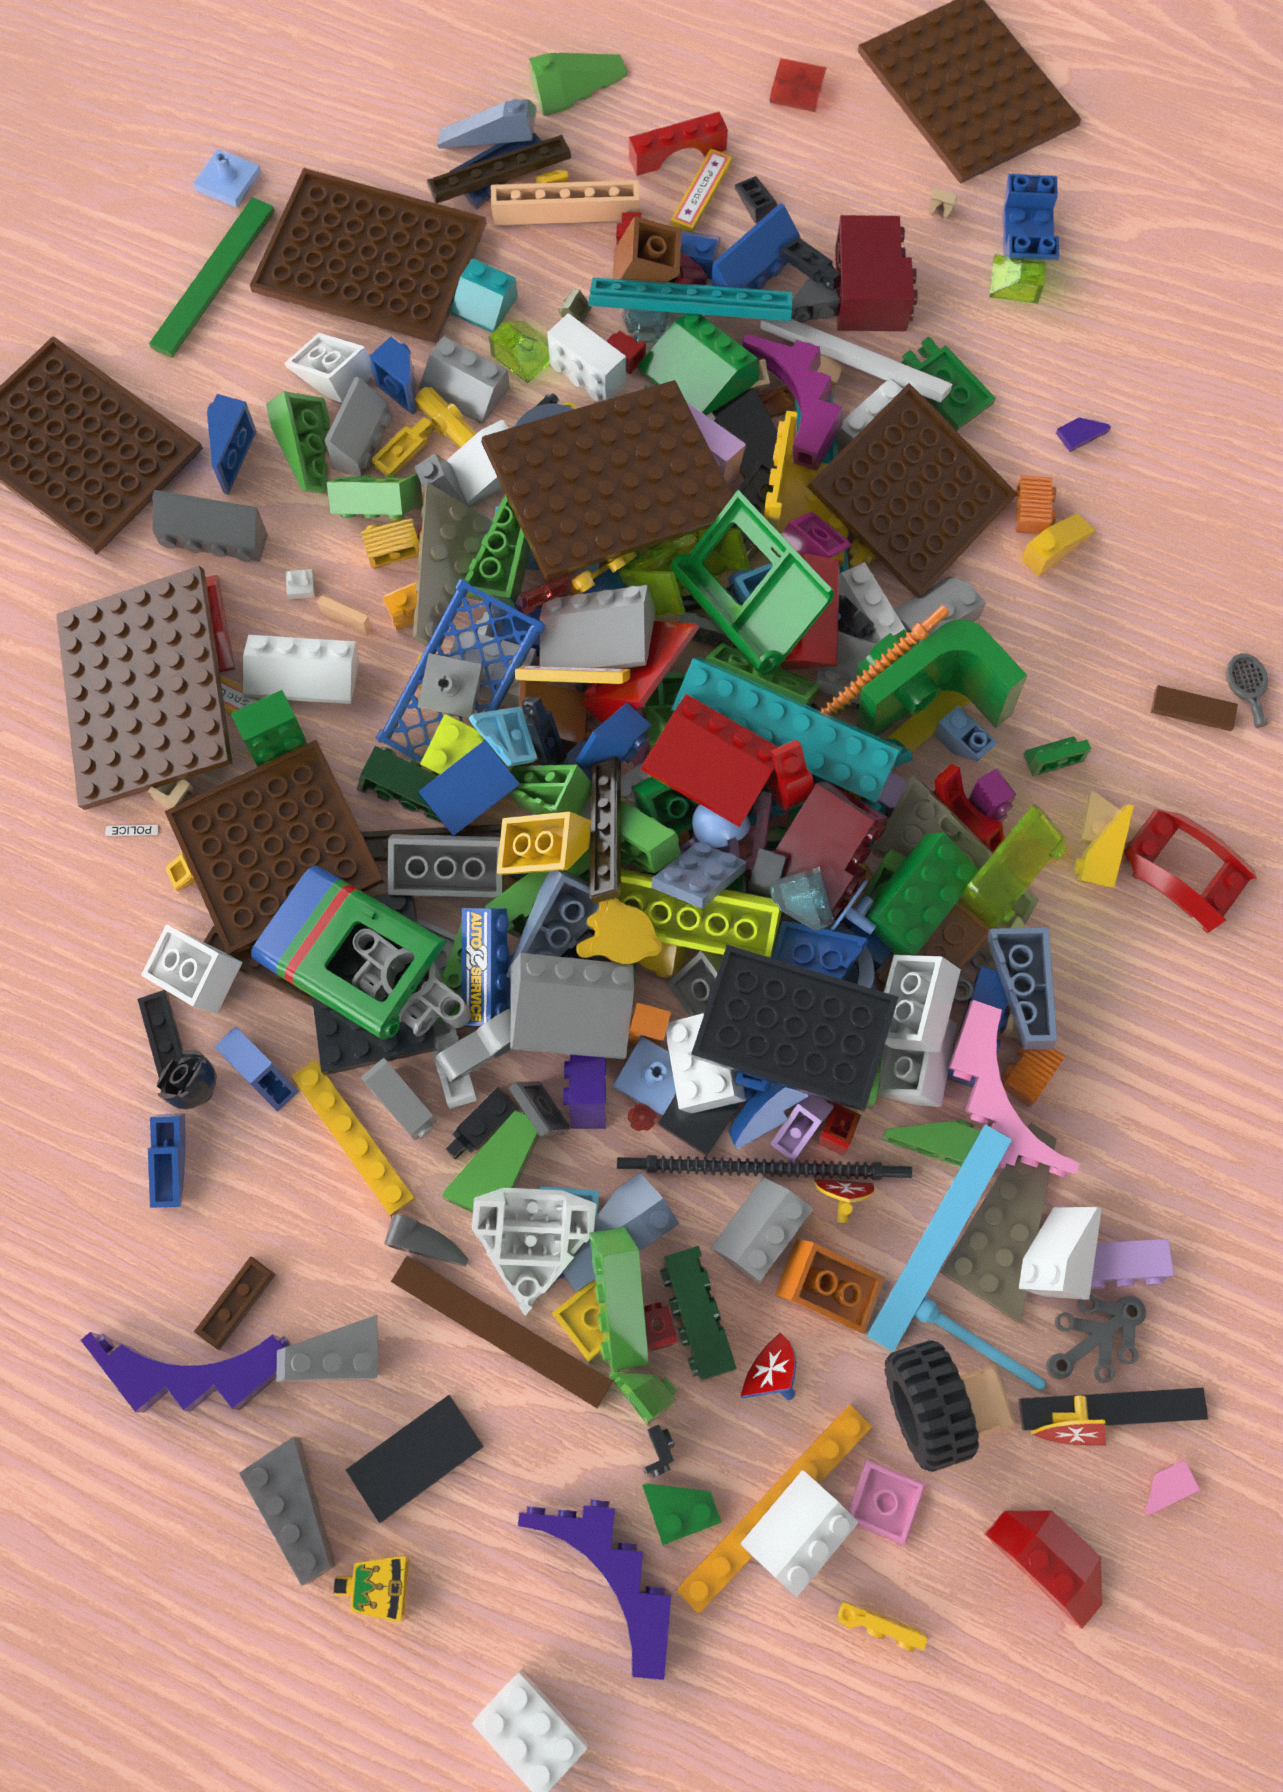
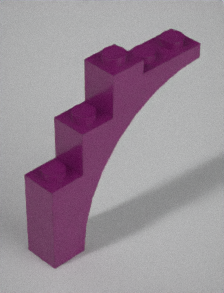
M746 334L742 340V347L757 357L758 362L765 359L767 370L775 374L789 388L797 401L801 413L799 432L792 446L793 463L818 471L843 425L842 406L828 402L832 394L831 376L817 372L821 365L820 346L796 340L793 347H790L783 343H776L762 337Z

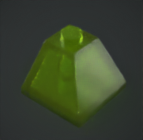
M994 254L989 298L1038 304L1045 285L1047 264L1044 260L1008 258L1005 255Z
M505 321L489 336L491 356L526 383H529L550 363L548 338L525 321Z

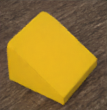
M183 853L165 867L175 891L196 883Z

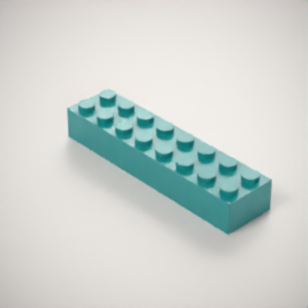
M700 657L692 659L671 709L675 711L685 694H688L777 747L797 740L802 746L806 766L811 774L875 803L880 799L903 749Z

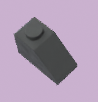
M435 453L414 466L422 487L428 482L468 506L449 462Z

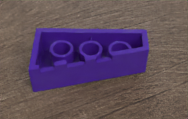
M570 1054V1061H564V1079H569V1088L563 1089V1105H569L571 1129H606L605 1057Z

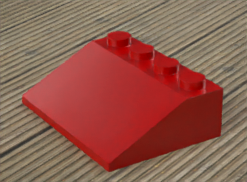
M654 621L647 664L644 666L621 668L630 669V679L622 684L592 683L586 689L585 694L587 696L581 704L601 723H604L626 703H629L635 710L642 707L700 627L695 623Z
M685 694L640 770L740 827L775 768L770 751L778 747L690 695Z

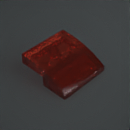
M781 58L774 78L769 103L816 112L827 67Z
M570 573L561 575L518 594L515 597V609L526 615L541 608L548 601L557 597L567 596V593L572 591V577Z

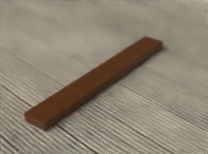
M406 1256L391 1280V1283L597 1409L613 1383L612 1380L409 1256Z

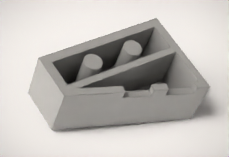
M377 1315L277 1350L276 1382L368 1381L377 1378Z

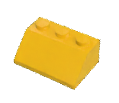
M572 812L503 818L497 874L508 875L568 870L589 848L591 820Z

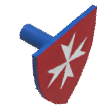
M781 1332L763 1348L754 1360L743 1384L740 1395L742 1399L773 1393H780L786 1400L794 1398L796 1394L793 1389L797 1366L796 1354L791 1342Z

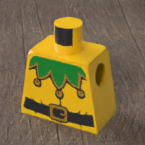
M410 1555L354 1563L353 1576L336 1575L334 1596H351V1612L394 1622L404 1621Z

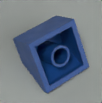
M682 230L681 253H685L701 266L707 275V279L712 280L713 262L717 258L721 236Z
M390 337L369 355L376 385L413 415L416 413L414 400L416 398V380L410 356L411 351L405 343H399L393 337Z
M626 703L592 732L575 761L579 765L592 766L593 763L617 756L621 764L624 761L629 764L639 753L637 750L647 741L648 737L645 734L651 727V724L629 703Z

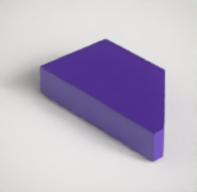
M1078 417L1059 427L1056 435L1069 452H1072L1108 433L1111 426L1106 423Z

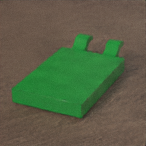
M930 337L924 339L921 342L922 347L918 349L919 354L927 358L921 363L911 350L902 356L904 360L900 363L952 384L950 393L941 402L928 397L925 398L956 431L994 404L996 400L994 395L946 345L940 349Z

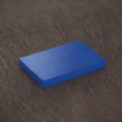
M484 740L418 792L454 836L519 786L520 783L488 742Z

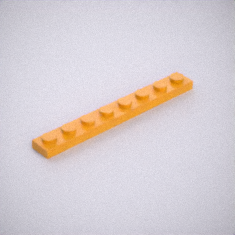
M848 1404L678 1586L676 1591L700 1614L750 1560L752 1555L740 1543L802 1470L820 1484L872 1426Z

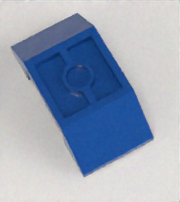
M1008 174L1003 209V254L1008 258L1059 260V236H1054L1053 211L1058 197L1057 176Z

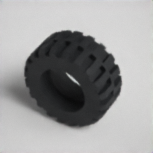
M928 1340L890 1353L884 1364L886 1367L884 1369L887 1378L886 1384L890 1393L889 1397L902 1435L915 1461L919 1463L922 1469L934 1472L972 1459L979 1448L976 1419L971 1408L970 1398L965 1390L964 1382L961 1380L957 1366L953 1363L949 1352L945 1351V1347L939 1342Z

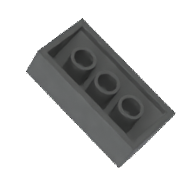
M154 490L153 533L158 543L163 547L169 549L175 547L183 548L193 553L206 552L217 557H235L245 562L251 560L260 562L268 534L257 507Z

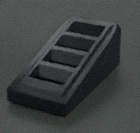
M757 176L735 184V190L755 224L777 207L776 200Z

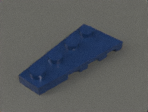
M533 131V137L530 141L498 143L449 172L541 142L542 140ZM506 180V181H503V182H500V183H497V184H494V185H504V184H506L509 180ZM491 186L464 195L475 209L478 210L491 198Z

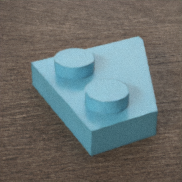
M522 706L476 713L469 717L471 724L508 767L532 763L537 759Z

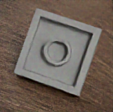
M429 653L418 708L469 718L474 714L484 665Z

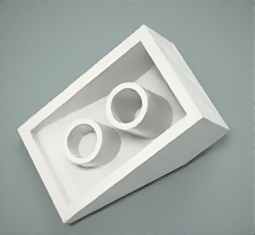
M318 333L284 363L289 370L325 397L343 403L355 377L362 379L367 384L374 375L371 360L365 347L322 333Z
M503 419L480 430L447 460L453 468L468 507L503 489L481 443L482 436L509 429Z
M166 924L141 976L194 1007L218 1014L243 962Z
M1053 1207L1023 1258L1019 1289L1043 1297L1089 1300L1102 1209L1099 1207Z

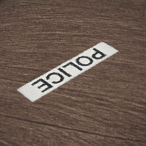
M158 825L106 826L105 836L158 835Z

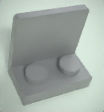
M838 631L837 667L819 668L815 683L821 685L819 691L839 697L840 691L845 692V686L850 687L851 681L856 682L858 680V675L856 674L857 665L869 655L876 643ZM858 693L856 695L857 700L851 699V701L860 704L861 694Z

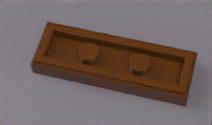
M1158 685L1155 689L1151 713L1232 731L1235 725L1238 704Z
M250 1256L194 1330V1333L217 1350H220L276 1274Z

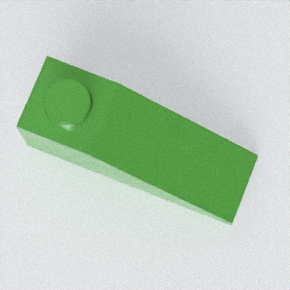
M956 1120V1122L946 1121L886 1129L881 1140L961 1167L980 1130L974 1129L972 1123L964 1120Z

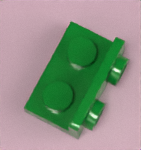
M1069 737L1027 749L1024 752V757L1032 776H1037L1084 762L1091 751L1088 739L1078 742L1075 737Z

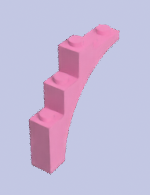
M975 1000L971 1001L948 1068L954 1070L953 1076L967 1081H970L971 1077L976 1078L965 1112L972 1114L970 1119L986 1125L991 1120L993 1121L991 1128L1012 1139L997 1167L1005 1169L1006 1164L1014 1166L1019 1155L1022 1156L1020 1162L1036 1168L1039 1163L1050 1166L1049 1172L1064 1178L1067 1177L1068 1173L1076 1175L1080 1163L1057 1153L1040 1141L1021 1121L1008 1100L1000 1079L996 1057L997 1030L1002 1010Z

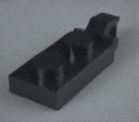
M800 237L780 249L781 258L816 283L822 282L824 287L832 291L840 286V273L835 271L833 261Z
M527 696L521 704L523 713L527 716V728L540 765H559L567 756L552 711H547L540 697Z
M497 1087L456 1128L457 1130L452 1134L456 1139L446 1148L447 1152L456 1160L466 1149L470 1153L475 1149L479 1150L514 1111L519 1110V1107Z

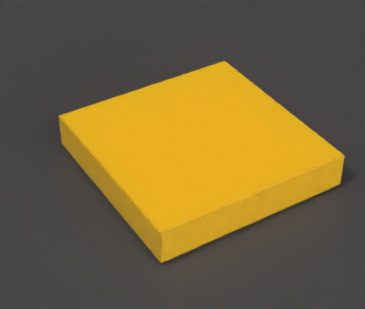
M596 1279L581 1288L551 1313L588 1362L601 1353L600 1342H604L603 1332L599 1330L597 1319L600 1309L595 1295Z

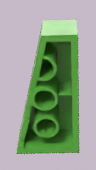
M505 495L492 520L493 524L488 534H485L481 542L482 546L476 558H473L469 566V573L465 580L473 587L506 605L517 607L530 546ZM470 591L466 595V598L484 601L483 598Z
M590 847L568 870H565L586 882L590 879ZM549 871L528 873L485 906L486 908H507L509 920L507 933L519 939L521 938L538 892Z
M625 1227L590 1232L592 1265L596 1279L595 1295L600 1309L597 1319L599 1330L603 1332L604 1342H600L603 1361H608L612 1371L649 1365L639 1250Z

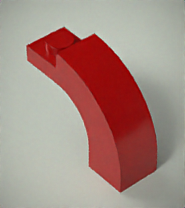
M794 740L770 751L775 771L770 774L767 783L772 799L783 810H788L804 803L814 788L812 774L807 769L802 746L797 740Z
M950 764L934 780L935 790L933 793L995 853L1005 842L1003 824L982 814L970 803L964 793L960 767Z

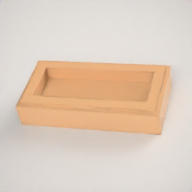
M325 595L320 596L317 604L321 615L368 636L372 629L368 615Z

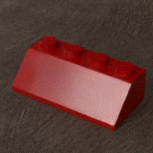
M800 553L802 558L834 590V598L780 666L785 670L837 667L839 560Z

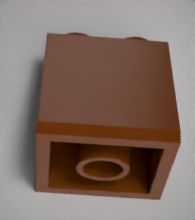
M635 216L614 249L612 279L666 283L677 277L680 273L682 229Z
M521 680L518 707L522 706L521 702L527 696L540 697L547 711H552L566 753L573 749L580 741H587L589 739L591 729H587V721L593 720V714L581 704L587 696L585 693L538 681Z

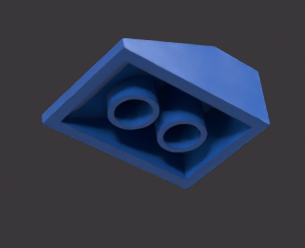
M217 394L213 403H210L207 409L211 464L223 493L229 495L257 430L245 401Z

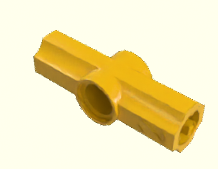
M424 387L418 392L417 397L414 399L415 404L428 416L439 435L442 437L447 436L460 449L477 434L465 422L460 410L453 403L448 404L432 387Z

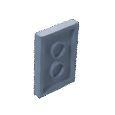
M697 842L653 877L652 888L703 908L746 871L747 861L737 858L731 853H725L712 848L706 843Z

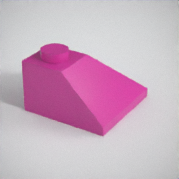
M813 511L790 521L781 533L785 540L799 554L806 553L832 558L851 546L847 539Z

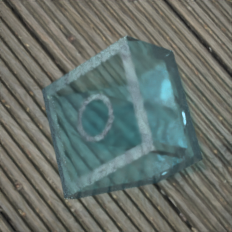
M820 867L771 881L773 885L771 887L772 899L775 904H778L779 910L814 931L821 930L835 923Z

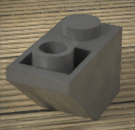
M808 279L792 299L791 319L802 323L808 320L828 319L837 316L839 304L837 290L832 291L824 287L822 282L816 283L812 279Z

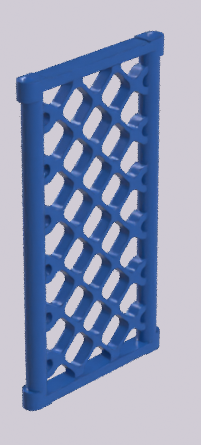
M464 579L458 580L455 586L457 590L384 729H380L376 736L378 742L389 745L420 763L423 757L415 753L414 749L424 745L429 747L432 740L429 739L426 726L437 721L441 722L443 718L442 713L438 712L437 718L424 721L421 708H418L419 701L414 695L419 684L422 685L423 683L422 678L425 673L428 654H436L437 651V655L445 657L460 654L462 660L466 661L464 655L467 651L479 649L482 659L481 664L484 665L487 681L480 684L479 688L489 686L494 695L489 705L479 704L476 700L475 710L477 713H482L485 708V712L495 711L500 708L515 679V669L522 666L538 634H542L546 627L543 621L532 619L473 587ZM468 591L483 598L484 601L470 606L465 597ZM494 604L507 611V615L493 618L490 605ZM486 606L489 620L475 624L472 610ZM457 612H468L471 621L470 627L461 630L456 629L452 621ZM515 616L531 624L528 631L516 630ZM504 619H510L513 628L512 634L499 637L495 626L496 623ZM491 624L495 635L494 639L481 643L477 633L478 628ZM473 630L476 645L463 649L459 635ZM444 636H455L458 645L456 652L444 654L442 648L439 647ZM515 637L520 645L515 656H505L501 642ZM497 643L500 657L487 662L484 657L483 647ZM501 661L507 671L502 680H492L488 666ZM407 708L417 709L420 718L418 724L410 727L405 725L401 718ZM458 716L459 720L464 722L463 717ZM422 727L425 741L412 745L408 735L409 730ZM394 732L404 733L407 747L391 740Z

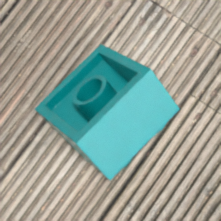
M472 258L460 276L450 311L451 315L494 334L518 298L516 277Z

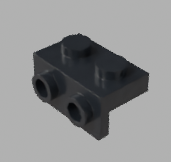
M659 1424L647 1430L659 1461L644 1467L643 1471L645 1474L651 1472L653 1478L670 1471L669 1463L674 1462L670 1451L675 1446L668 1428L661 1430Z

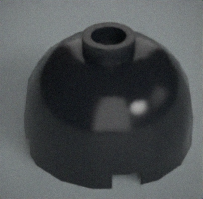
M194 1049L181 1053L185 1057L178 1062L173 1059L163 1070L157 1082V1087L161 1090L160 1093H157L158 1096L166 1103L178 1109H193L206 1103L211 1099L216 1086L217 1075L213 1064L201 1052Z

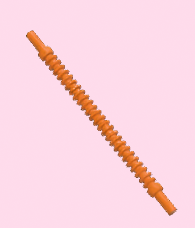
M941 605L922 623H916L912 627L913 631L911 633L906 632V638L901 637L899 644L894 643L893 649L888 648V654H881V660L876 659L874 666L869 665L870 669L868 671L863 670L864 675H858V680L856 682L851 681L850 687L845 686V692L840 691L838 698L833 697L832 703L827 702L826 708L821 707V712L830 716H838L840 709L845 710L844 706L846 704L851 705V699L857 700L856 695L858 693L861 694L862 687L891 666L900 656L905 655L907 650L910 651L913 645H918L920 639L923 641L930 635L929 631L950 614V611L944 605Z

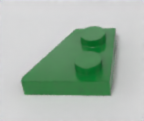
M647 1483L642 1485L662 1545L722 1523L711 1491Z

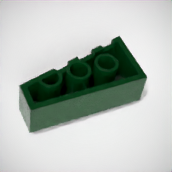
M375 746L360 774L357 790L366 793L367 789H370L378 794V799L386 802L394 799L398 800L404 809L411 812L423 810L425 811L424 815L426 818L443 824L418 792L440 774L435 771L429 772L422 769V766L414 760H404L396 756L397 754L387 747L379 748Z
M696 1246L664 1256V1269L659 1271L664 1287H671L674 1298L669 1299L673 1316H680L683 1325L678 1331L683 1347L689 1345L692 1357L687 1359L692 1376L698 1375L700 1382L735 1371L737 1368L725 1329L720 1324L721 1317L717 1303L710 1293L711 1286L708 1273L702 1267L699 1259L702 1256L700 1247Z

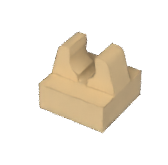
M934 188L931 195L930 214L934 215L935 210L941 205L945 210L943 218L947 219L955 208L957 194Z

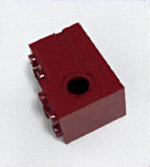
M840 215L835 245V271L840 273V286L836 288L839 298L837 331L907 332L908 323L913 321L914 318L913 305H917L918 290L913 289V284H916L917 269L912 268V257H906V248L901 247V243H904L905 227H901L900 216Z
M829 781L816 783L775 850L789 856L778 894L822 924L831 920L835 921L848 905L850 897L853 893L857 892L864 882L863 876L867 870L858 864H863L871 853V849L868 848L874 839L878 840L885 831L886 826L883 823L887 817L859 798L852 797L848 791Z

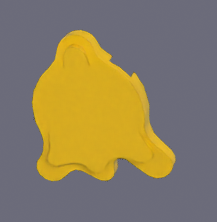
M616 897L599 902L597 912L587 918V925L595 931L594 936L580 942L576 947L577 954L582 958L602 955L616 963L632 964L647 956L658 955L662 949V943L656 936L649 917L636 907L623 904Z

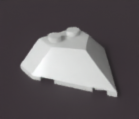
M501 1188L474 1198L472 1230L476 1237L480 1239L487 1251V1255L510 1293L512 1292L524 1316L531 1310L532 1304L540 1294L546 1292L572 1261L574 1254L584 1242L587 1243L590 1239L589 1233L594 1232L596 1203L562 1190Z

